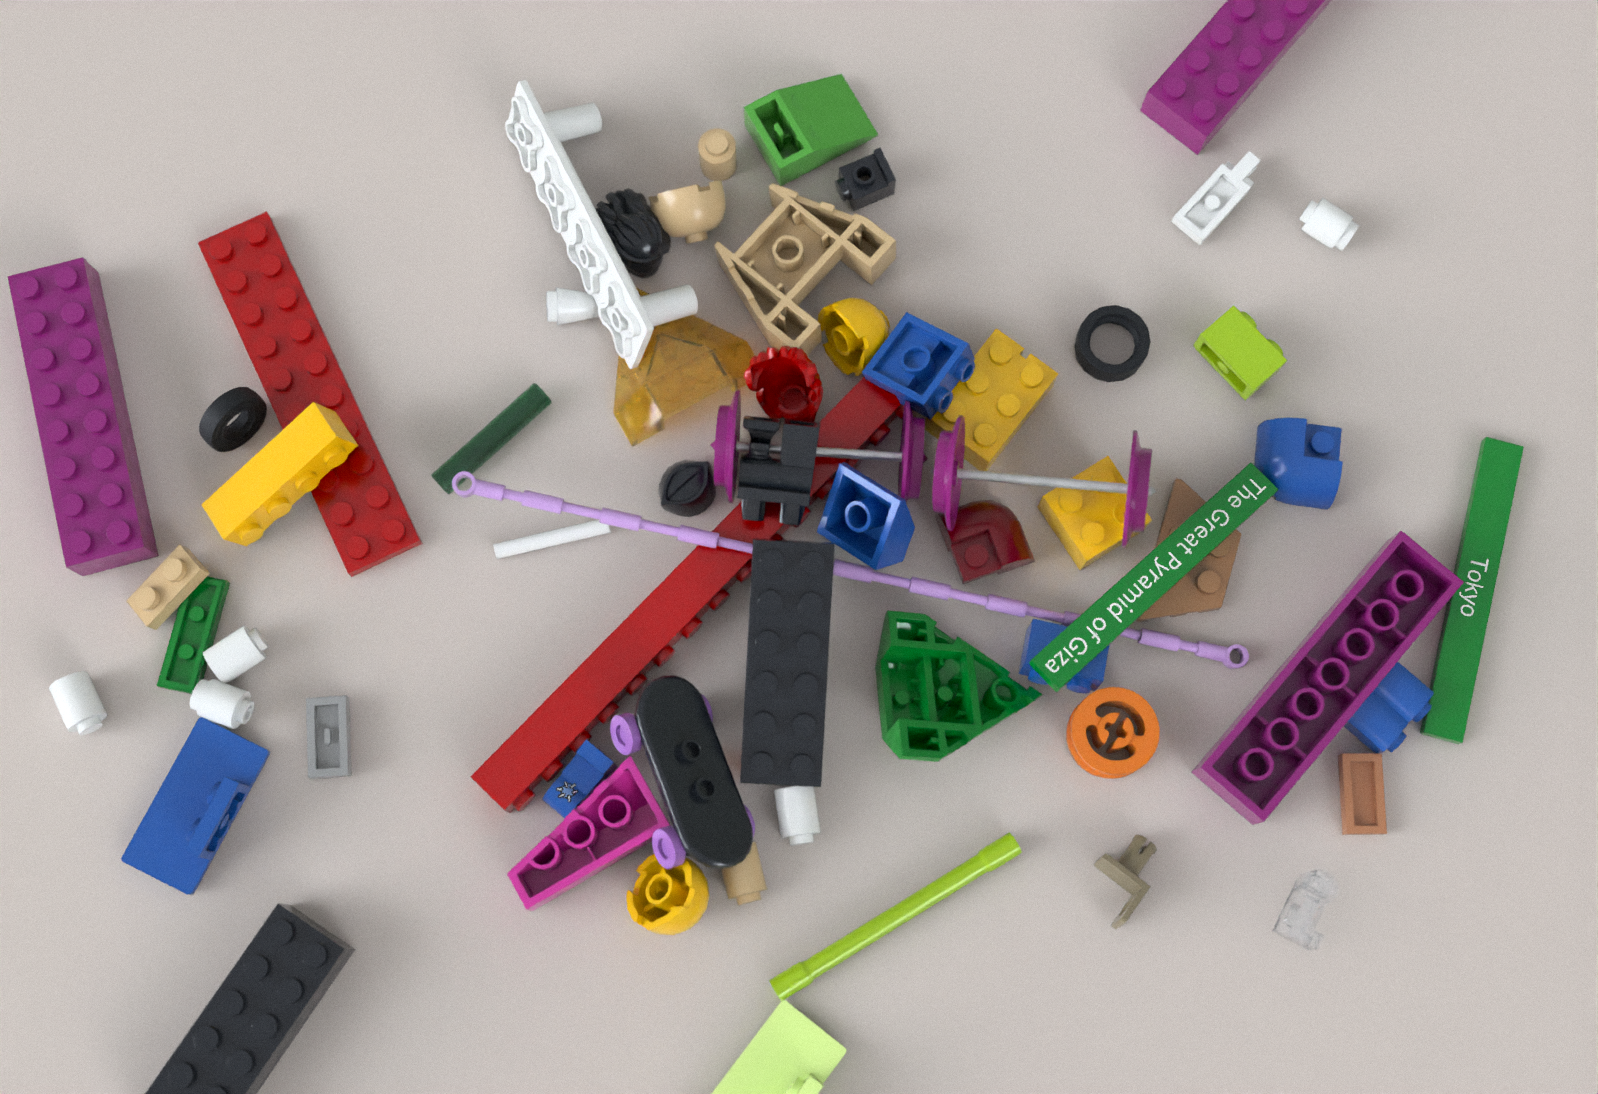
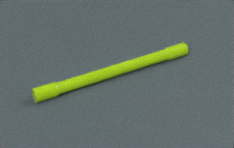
M1010 832L981 849L974 857L838 941L770 979L769 982L780 1001L789 998L810 985L815 978L983 874L994 871L1020 855L1022 850Z

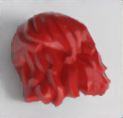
M781 346L780 350L775 347H767V350L761 351L758 356L754 355L750 359L749 367L744 372V378L748 388L756 392V399L765 414L773 419L783 418L814 422L822 401L823 387L816 365L807 357V354L797 347Z

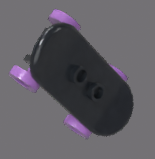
M675 675L661 676L652 680L641 691L636 702L635 716L627 712L612 718L610 724L612 741L616 749L623 755L638 752L642 744L645 749L646 757L673 826L669 825L656 829L652 836L653 851L660 865L666 869H671L682 865L685 856H691L696 862L710 868H731L744 861L751 851L755 835L754 819L750 810L743 804L712 723L713 714L708 700L691 682Z

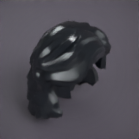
M630 188L624 189V191L618 190L615 193H608L605 196L608 203L600 201L596 204L597 208L595 209L628 273L642 279L653 276L662 263L663 255L670 250V235L662 228L658 217L654 215L651 207L647 205L646 198L642 193H635Z

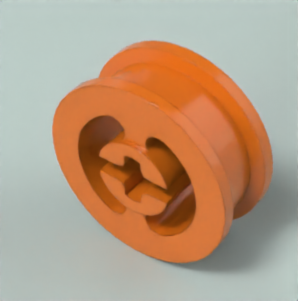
M1107 687L1088 695L1073 710L1066 728L1068 749L1076 763L1086 772L1105 779L1122 778L1143 767L1154 755L1160 735L1158 719L1150 704L1139 694L1120 687ZM1105 706L1116 707L1132 717L1137 726L1138 736L1134 734L1131 720L1126 717L1119 723L1116 729V735L1119 737L1109 744L1105 752L1111 754L1121 749H1126L1129 752V758L1119 761L1109 760L1100 756L1092 749L1087 740L1086 730L1091 732L1092 742L1099 749L1106 743L1109 737V732L1106 729L1116 722L1120 714L1113 712L1104 717H1099L1095 712L1096 709Z

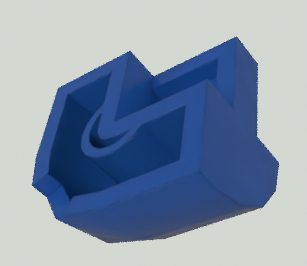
M1275 418L1266 420L1257 426L1254 465L1279 489L1274 495L1276 497L1275 500L1295 506L1326 510L1330 508L1335 500L1342 473L1343 461H1339L1342 428L1308 424L1305 418Z

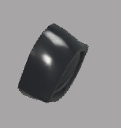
M683 460L668 467L659 483L661 507L665 511L684 517L699 515L707 510L716 496V486L714 485V475L708 461Z

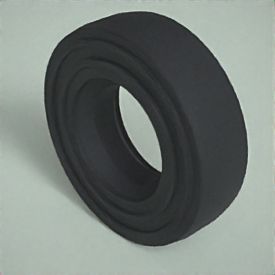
M237 387L225 392L203 414L199 425L201 437L210 447L219 452H228L242 446L262 426L267 414L266 403L254 390L248 387ZM237 414H239V416H238L231 424H229V425L227 426V424L229 423V421H230L234 416H236Z

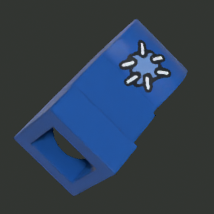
M585 740L576 751L577 754L542 798L547 805L563 818L593 793V790L617 768V765L588 740Z

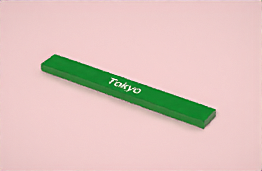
M1489 437L1481 440L1454 568V574L1464 583L1447 602L1429 687L1434 692L1428 701L1432 707L1423 717L1420 734L1455 744L1463 743L1523 454V446Z

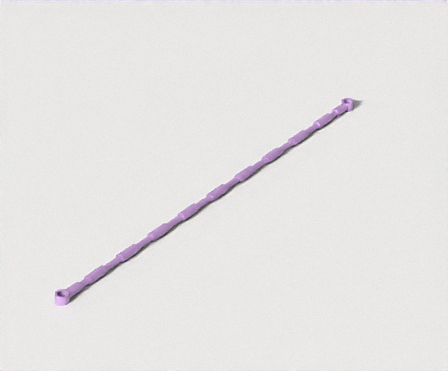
M466 471L457 473L452 479V487L460 497L467 498L472 495H478L500 501L505 498L522 502V506L561 514L563 511L599 519V523L634 531L643 529L678 537L677 540L715 549L716 546L752 554L753 544L720 537L719 533L684 525L675 527L641 519L642 516L604 507L602 510L581 506L564 502V498L525 490L524 493L506 489V485L475 479L471 473ZM463 478H468L472 481V486L467 491L458 489V482ZM835 559L833 565V575L867 583L876 581L909 589V592L943 600L952 598L985 606V609L1023 618L1025 615L1069 626L1081 615L1069 611L1060 613L1028 606L1027 602L993 594L984 596L952 589L951 585L917 577L908 579L876 572L871 567ZM1127 628L1120 635L1138 640V643L1176 652L1178 649L1194 652L1195 656L1220 661L1229 669L1243 667L1249 659L1247 649L1239 644L1225 647L1203 641L1194 643L1180 640V636L1145 628L1140 630ZM1231 650H1236L1240 654L1238 664L1230 660Z

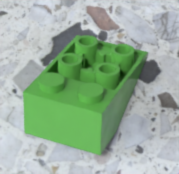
M842 74L778 89L744 106L745 127L780 186L878 136L877 131Z

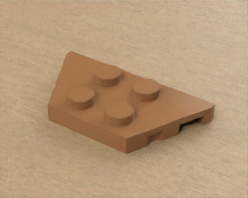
M1176 478L1173 482L1155 548L1206 503L1181 479ZM1235 530L1136 621L1144 622L1154 618L1176 617L1193 612L1202 613L1219 610L1223 604L1242 534Z

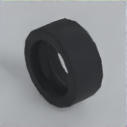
M1111 305L1100 307L1086 317L1078 330L1074 348L1076 359L1086 373L1097 380L1116 382L1123 381L1137 372L1148 355L1151 341L1148 327L1141 316L1129 308ZM1111 323L1129 331L1135 345L1131 357L1127 361L1116 365L1105 363L1098 359L1090 347L1091 334L1097 327Z

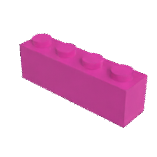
M631 755L609 778L594 789L593 793L585 801L571 811L548 836H545L507 873L526 910H536L651 843L656 829L670 825Z

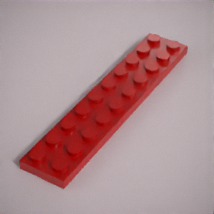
M266 211L198 242L282 429L287 427L309 405L315 402L335 411L358 444L348 454L347 459L341 465L334 467L320 480L318 486L311 491L348 574L353 577L423 544L269 213Z

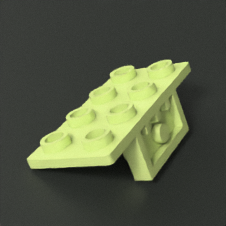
M783 1000L711 1094H818L824 1087L823 1083L846 1054L847 1050L789 1002Z

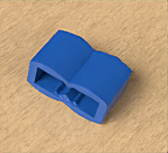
M1397 662L1344 727L1374 753H1382L1386 749L1391 753L1405 740L1407 735L1403 730L1411 720L1415 723L1419 722L1429 712L1432 705L1428 701L1434 692Z

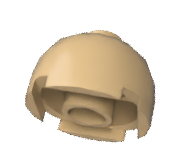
M722 181L708 182L709 185L700 187L698 184L659 193L657 196H650L651 210L658 217L662 228L671 237H685L686 244L707 240V232L718 227L724 219L726 200Z

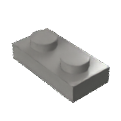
M342 695L306 698L308 778L322 779L352 776L349 697Z

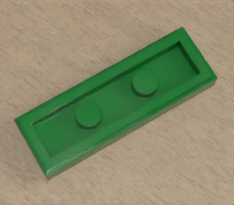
M207 576L179 605L157 682L158 687L192 695L197 683L204 679L208 663L203 656V652L213 646L230 582L227 580Z

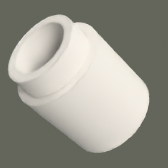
M1324 198L1319 203L1312 200L1299 218V220L1305 223L1301 228L1302 231L1330 249L1335 246L1341 251L1359 227L1357 223L1352 221L1353 216Z
M202 679L197 683L192 692L190 708L197 711V715L236 729L241 723L246 724L249 721L254 710V702L251 701V693L249 691L222 683L216 679H211L210 681Z

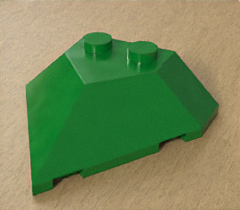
M890 610L885 613L875 665L882 739L899 759L939 762L1039 699L1043 694L1032 686L1026 689L1009 677L1010 671L960 637L954 640L935 627L937 622L926 614Z

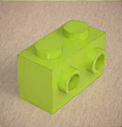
M1233 305L1199 335L1193 347L1246 401L1279 372L1287 362V359L1283 356L1281 347L1275 341L1266 339L1256 329L1257 325L1253 318L1244 311L1240 312Z

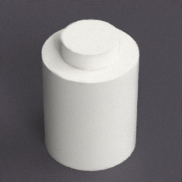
M243 625L205 650L203 656L217 678L222 683L228 684L266 659L264 650L269 646L257 628L249 630Z
M87 671L69 674L50 685L49 690L69 732L78 731L79 735H86L102 727L101 721L107 717V713Z
M790 786L774 790L781 839H789L790 846L813 843V835L821 833L814 787Z

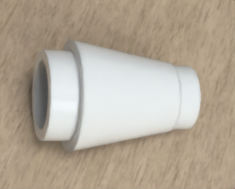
M556 287V291L546 292L548 322H557V325L599 317L598 306L592 294L589 295L587 292Z

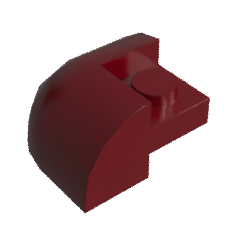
M981 500L959 506L953 531H948L944 514H935L948 552L950 551L962 584L995 573L999 575L1035 562L1021 523L1015 514L1001 503L993 500Z

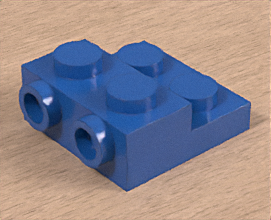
M906 312L862 373L867 381L897 396L900 404L904 405L905 400L910 401L913 411L931 420L937 411L943 413L948 409L953 399L951 391L959 381L966 382L970 379L975 369V357L969 343Z

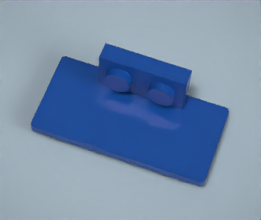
M199 718L122 855V862L187 895H193L270 755L269 750L205 718Z

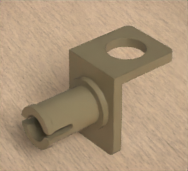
M1139 834L1133 837L1132 842L1118 861L1105 853L1094 863L1098 870L1131 894V897L1111 924V927L1115 930L1127 922L1151 887L1140 879L1138 875L1151 856L1155 854L1157 848L1152 842H1149L1139 853V850L1147 841L1146 837Z

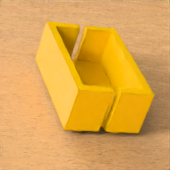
M997 328L975 354V369L970 379L966 382L959 381L951 391L953 399L948 409L943 413L937 411L931 420L927 417L925 420V430L939 439L941 431H952L958 416L963 415L965 419L964 459L981 471H987L1052 389L1058 376L1056 371L1031 353L1025 359L1022 356L1024 348Z

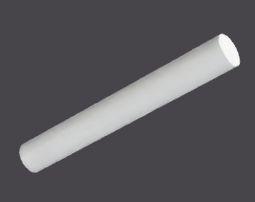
M598 519L496 543L493 546L496 558L500 559L611 533L610 526L599 523L600 520Z

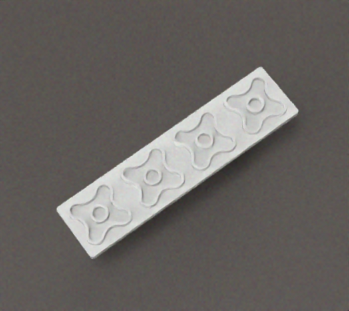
M527 80L518 81L515 95L511 99L512 107L509 119L505 123L507 136L517 147L524 170L530 172L536 184L538 198L547 206L555 231L561 233L567 245L569 259L578 267L586 292L589 295L592 294L598 306L600 320L610 330L618 355L625 359L630 369L636 368L640 364L654 326L697 313L698 301L693 288L686 284L640 297L561 144L562 141L600 132L602 119L599 109L594 103H588L543 113Z

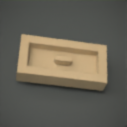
M179 544L126 602L147 627L157 630L210 573L189 548Z

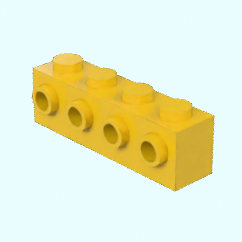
M313 402L201 505L223 540L247 547L249 544L260 539L264 530L274 521L286 515L291 510L292 505L305 493L315 489L328 472L334 467L341 465L358 444L335 411Z

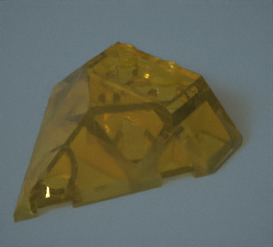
M636 288L640 297L649 294L641 289ZM690 315L654 326L653 333L638 367L630 369L625 359L618 356L613 414L631 446L633 447L666 429L665 419L722 388L729 386L730 390L734 392L736 389L745 386L744 372L750 365V359L755 355L748 342L699 317Z

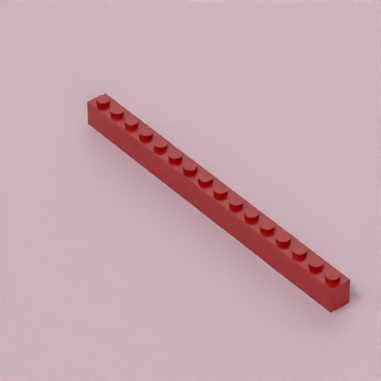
M863 377L819 422L821 424L817 447L865 450L871 443L876 447L890 433L891 429L888 426L897 416L901 420L903 419L904 405L899 403L897 396L867 381ZM816 457L809 506H805L800 525L810 515L811 510L809 507L819 497L823 501L829 496L839 463L845 462L856 469L863 461L862 459ZM740 502L712 532L719 533L720 537L753 544V538L784 540L781 535L791 525L779 523L781 503L766 502L764 521L743 519ZM698 545L470 777L504 811L511 813L514 809L518 812L523 810L536 795L532 790L543 779L548 783L562 770L564 765L561 761L571 751L576 754V751L585 740H591L592 736L589 732L599 722L605 725L617 714L620 709L617 703L627 693L631 696L635 695L646 684L648 679L645 675L655 664L660 668L668 662L676 651L672 647L683 636L689 639L699 630L703 624L700 618L710 608L716 611L730 597V593L727 591L737 580L742 584L751 576L752 554L716 546L715 549Z

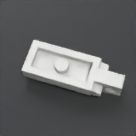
M1249 151L1236 166H1233L1229 161L1225 165L1222 163L1175 214L1171 222L1197 244L1201 245L1247 195L1254 183L1248 177L1254 172L1261 160Z

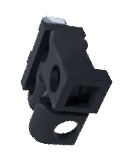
M744 416L743 427L750 433L751 440L749 443V453L741 455L737 498L742 499L743 519L764 521L766 502L781 503L779 523L800 525L805 506H809L821 423L785 419L780 459L769 455L772 437L780 428L781 419Z

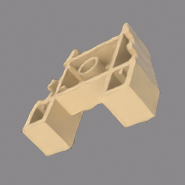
M772 183L769 186L771 206L775 210L734 254L720 242H717L714 247L719 265L768 344L779 350L781 346L797 347L802 349L808 356L822 341L821 324L798 305L839 260L872 285L896 259V240L867 217L856 213L850 215L835 209L834 205L823 201L818 203L799 196L796 191Z

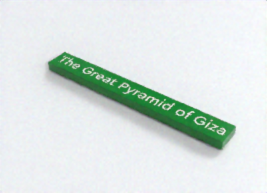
M1250 462L1032 658L1029 665L1057 693L1274 496L1279 489Z

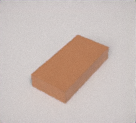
M1382 753L1338 755L1342 835L1387 834Z

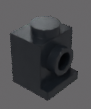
M881 148L873 150L871 155L840 167L838 180L835 181L840 198L843 202L848 200L853 211L894 195L896 184L895 176ZM866 175H869L870 179L866 181H862L859 179Z

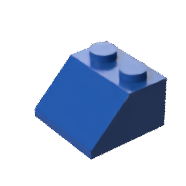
M845 462L839 463L817 533L874 570L903 562L915 530V525L905 499Z

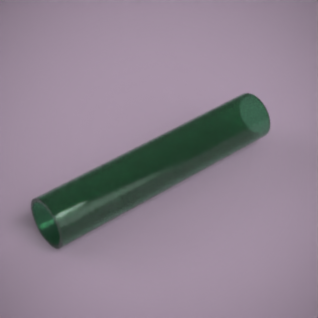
M533 383L431 474L432 478L450 495L454 491L452 479L457 473L466 471L473 474L545 410L552 401L536 383ZM468 478L461 479L458 482V487Z

